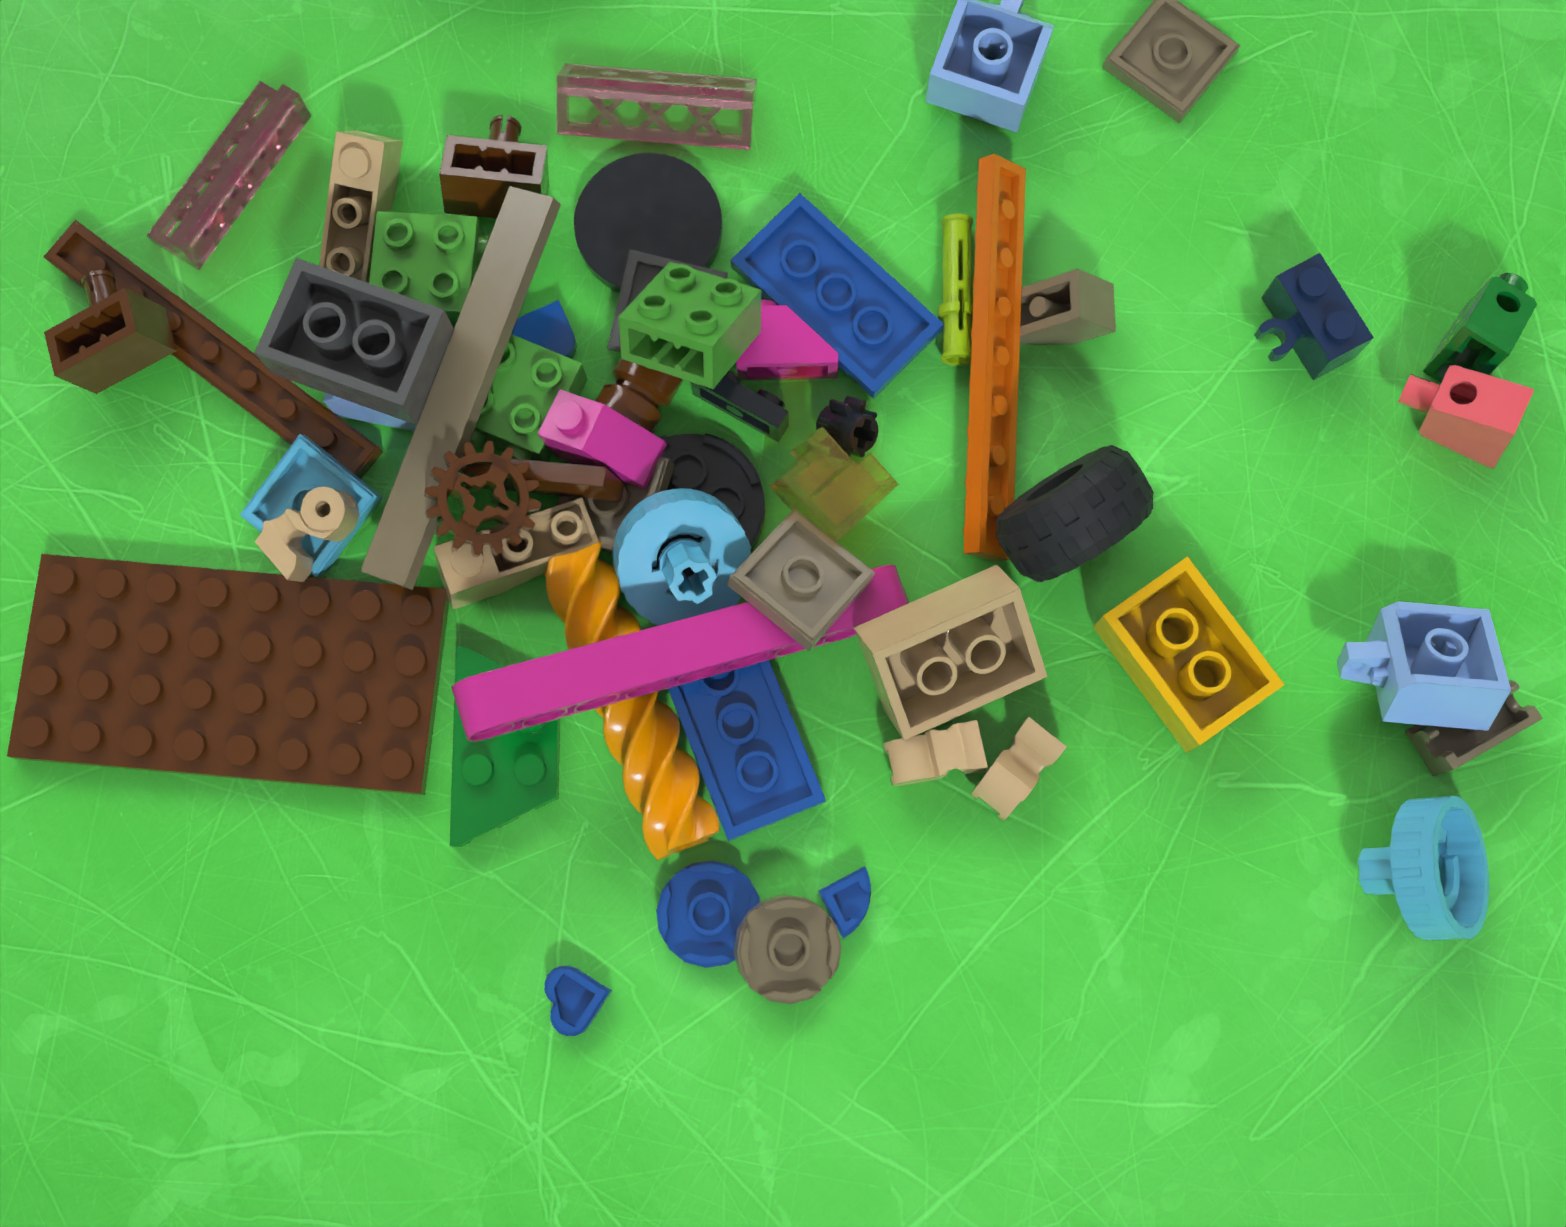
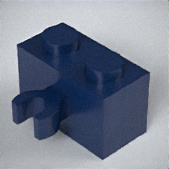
M1320 253L1277 275L1261 297L1274 318L1263 322L1254 336L1258 340L1267 334L1276 335L1281 341V346H1277L1268 355L1271 362L1281 360L1293 348L1312 380L1356 358L1374 338Z

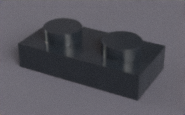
M730 370L714 389L691 382L692 394L778 443L789 426L788 410L784 409L785 404L782 400L766 390L760 389L755 393L740 384L741 379Z

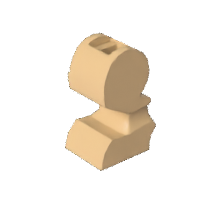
M325 486L316 487L303 498L301 511L288 508L279 517L264 521L262 532L254 542L287 580L304 582L312 572L313 558L302 548V538L309 534L324 540L342 541L354 530L359 517L358 504L354 497L347 492Z
M1027 717L1012 738V745L1008 750H1002L970 795L976 800L978 797L997 811L999 813L998 817L1004 821L1020 801L1023 802L1040 779V772L1052 765L1067 746L1033 719Z
M977 720L953 724L947 730L938 731L932 729L925 732L924 735H916L905 741L903 738L883 744L884 752L888 753L893 775L890 777L891 786L937 780L946 777L948 772L954 769L963 771V774L986 772L988 768Z

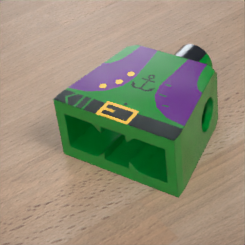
M1503 273L1499 277H1491L1460 312L1422 372L1440 383L1448 367L1451 365L1490 375L1510 355L1537 306L1535 299L1526 294L1528 290L1527 282L1521 276L1514 273ZM1471 338H1474L1484 346L1481 349L1474 350L1468 348L1467 344Z

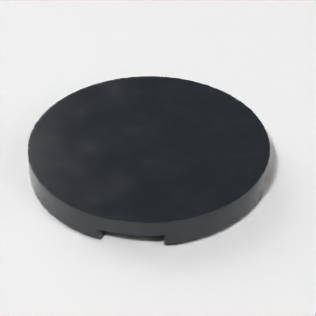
M639 153L625 156L609 163L590 179L576 205L574 232L581 256L591 273L603 284L620 293L630 249L709 268L721 244V208L711 184L692 165L666 154Z
M680 434L660 437L667 444L661 457L668 458L675 464L667 490L679 488L699 490L723 502L732 511L745 531L751 546L750 551H752L763 528L765 499L761 480L750 460L733 444L711 434ZM678 535L667 540L661 546L657 554V566L652 567V570L659 568V557L663 549L670 542L680 538H691L700 542L703 537L701 536L698 539L690 535ZM690 567L682 571L687 577L695 574Z

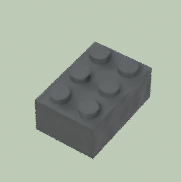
M296 258L254 353L274 375L416 425L454 328L444 309Z

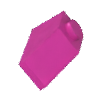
M761 300V332L736 361L737 376L741 380L837 379L838 352L787 305H776L773 301Z
M559 389L537 434L558 459L572 464L606 467L621 481L645 490L652 478L658 459H660L667 446L663 439L605 404Z

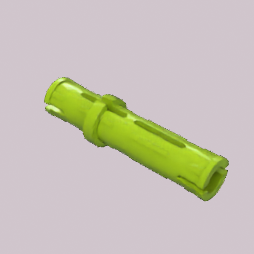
M950 214L944 216L943 220H941L943 228V304L938 306V319L944 324L941 362L951 366L971 364L973 218L966 214Z

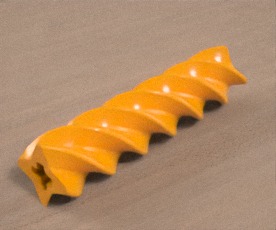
M602 542L595 543L577 552L550 558L547 571L543 574L546 577L548 600L554 612L565 623V639L568 650L637 632L641 629L636 617L627 609L617 604L621 587L614 567L598 558ZM657 691L596 708L595 710L603 718L605 743L612 756L623 766L622 780L625 793L630 803L643 815L642 831L644 841L652 855L657 860H660L684 849L709 841L710 839L708 838L719 832L720 828L719 819L710 803L697 795L700 780L696 762L688 753L677 747L680 733L677 715L671 707L657 699Z

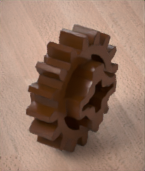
M487 441L482 453H476L473 445L470 442H466L463 445L462 458L459 459L451 451L444 454L443 458L448 466L447 470L438 467L432 468L430 476L439 483V486L426 487L424 490L425 497L436 500V505L426 510V518L434 519L440 517L442 524L436 530L435 535L441 537L449 532L454 535L455 538L451 548L454 551H457L466 542L471 544L473 557L480 556L483 545H489L493 554L497 556L502 553L503 540L506 539L514 547L522 542L519 533L516 531L518 527L527 531H531L534 528L535 523L526 514L527 512L538 511L541 508V502L529 498V493L536 490L540 484L538 480L525 481L523 475L530 466L528 461L522 462L517 466L510 462L514 449L508 447L501 456L494 454L493 441ZM471 466H490L486 474L469 477L463 473L459 474L460 471ZM506 477L511 480L515 487L518 499L517 506L515 502L507 498L503 484ZM484 487L492 492L489 500L496 506L494 508L487 505L481 512L473 507L475 498L469 494V491L479 493ZM447 492L459 502L462 517L458 523L449 511ZM493 520L507 525L502 530L494 533H475L480 524Z

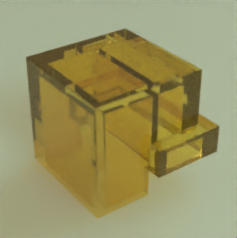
M821 427L802 439L789 451L796 460L770 483L769 487L791 511L795 508L832 539L839 541L899 484L871 453L860 463L856 460L853 461L827 431Z

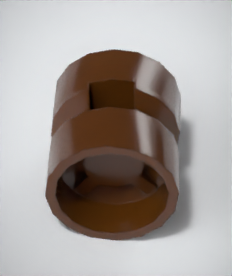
M620 357L612 371L616 379L615 384H605L595 401L605 404L653 433L662 418L658 407L668 406L671 403L683 379L623 360Z

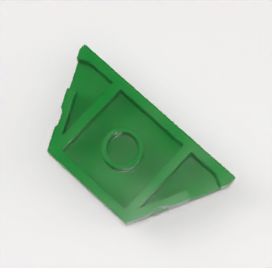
M456 646L455 683L473 675L505 667L465 646ZM454 698L450 846L463 847L469 844L471 840L495 828H501L533 809L537 810L559 799L560 719L489 739L468 741Z

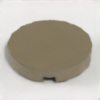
M783 894L764 899L747 912L736 931L733 952L738 972L752 990L770 1001L793 1004L811 999L822 991L821 988L826 985L829 979H832L839 966L841 942L836 924L823 908L805 897Z

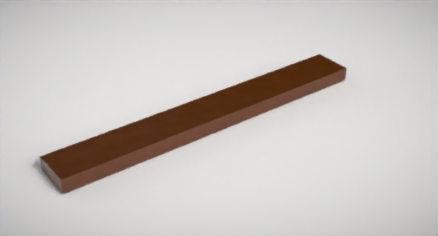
M77 220L70 225L43 256L51 265L82 288L81 279L84 275L90 277L89 272L107 270L115 276L117 291L126 287L165 307L177 350L171 355L290 445L293 444L299 434L306 435L360 479L363 478L382 455L383 451L380 447L292 381L272 374L252 351Z

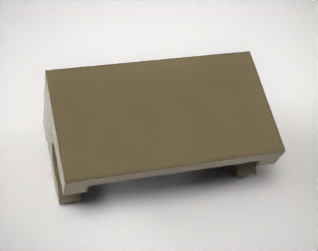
M1509 680L1511 692L1488 731L1428 725H1415L1405 731L1432 776L1458 768L1543 719L1535 706L1526 705L1521 707L1517 703L1513 693L1518 691L1520 687L1516 682Z

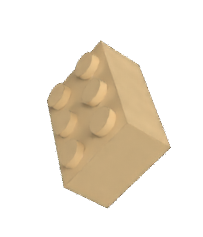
M998 565L854 627L884 712L904 741L1048 677L1021 590Z

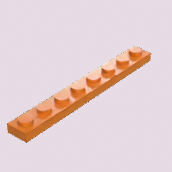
M996 154L979 158L963 554L992 561L1009 560L996 538V520L998 515L1009 504L1014 502L1026 168Z

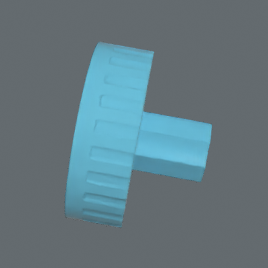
M670 489L647 497L626 515L615 536L613 565L621 590L630 606H633L640 616L645 617L651 623L663 625L737 605L741 596L727 586L729 577L751 555V546L737 518L723 502L699 490ZM678 535H690L698 539L701 536L703 537L700 542L691 538H680L670 542L663 549L659 557V568L652 570V567L657 566V554L667 540ZM690 567L692 571L695 572V574H693L690 577H687L686 574L682 572L684 569Z
M1458 796L1409 799L1400 806L1399 811L1396 813L1391 832L1390 847L1362 849L1358 858L1360 885L1365 894H1395L1397 904L1407 927L1416 937L1422 938V940L1474 938L1484 924L1489 901L1487 854L1477 819L1469 805Z

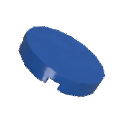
M713 860L692 863L676 873L661 891L656 910L659 933L668 948L686 963L705 968L728 965L735 960L733 949L736 931L747 912L760 903V896L750 879L732 865Z

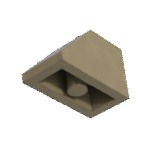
M1075 269L1022 287L1020 345L1077 344L1116 332L1113 283L1080 269Z

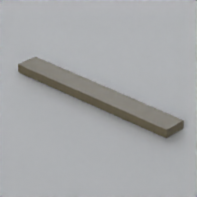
M509 186L360 570L361 572L413 590L440 517L434 519L426 518L425 514L426 510L436 505V500L425 497L424 490L426 487L439 486V483L430 476V472L433 467L447 470L448 466L443 458L444 454L451 451L460 459L463 457L464 443L470 442L561 206L554 197Z

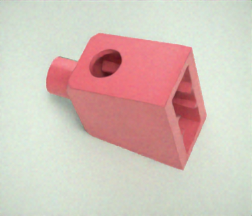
M1451 365L1448 367L1440 385L1410 374L1398 402L1427 413L1419 430L1423 437L1493 469L1513 438L1535 389L1457 365Z

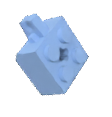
M958 0L929 75L925 102L1017 133L1048 51L1055 25L1021 13L1024 0H1001L1000 5L980 0Z
M1397 601L1380 610L1366 642H1346L1337 660L1340 679L1375 685L1382 722L1488 731L1511 692L1489 609Z

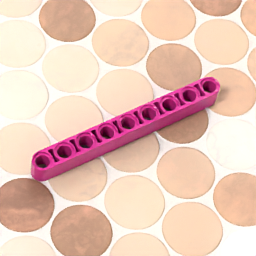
M884 565L872 568L871 570L876 574L871 583L812 648L856 636L854 627L908 604L909 601L896 566ZM745 602L473 675L458 681L451 688L467 740L480 741L807 649L750 603Z

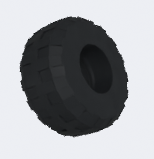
M1114 445L1104 446L1059 469L1009 504L997 517L996 538L1020 575L1036 582L1051 580L1078 568L1080 565L1102 554V552L1117 544L1130 532L1139 527L1152 513L1154 492L1141 468L1128 451H1124Z

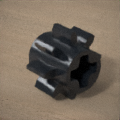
M847 395L844 403L831 399L829 406L820 412L816 422V431L819 436L817 444L829 448V456L847 462L851 454L863 458L865 452L873 447L878 437V424L875 420L877 413L865 409L866 401Z

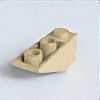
M356 130L336 132L319 266L369 283L377 211L390 212L397 189L403 140Z
M579 498L527 515L535 523L534 528L531 531H527L518 527L516 531L519 533L522 542L514 547L506 539L503 540L502 553L497 556L493 554L489 545H483V550L479 557L472 556L471 544L466 542L457 551L451 549L453 540L433 546L436 566L444 588L447 591L452 610L502 594L545 573L549 559L554 556L577 552L598 543L597 535L583 499ZM503 523L476 533H494L502 530L507 525Z

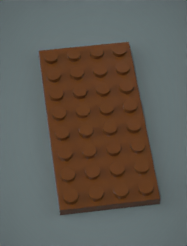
M41 554L7 757L22 760L425 795L449 609L447 591L444 588L414 586L413 590L396 584L307 577L304 582L287 580L282 574Z

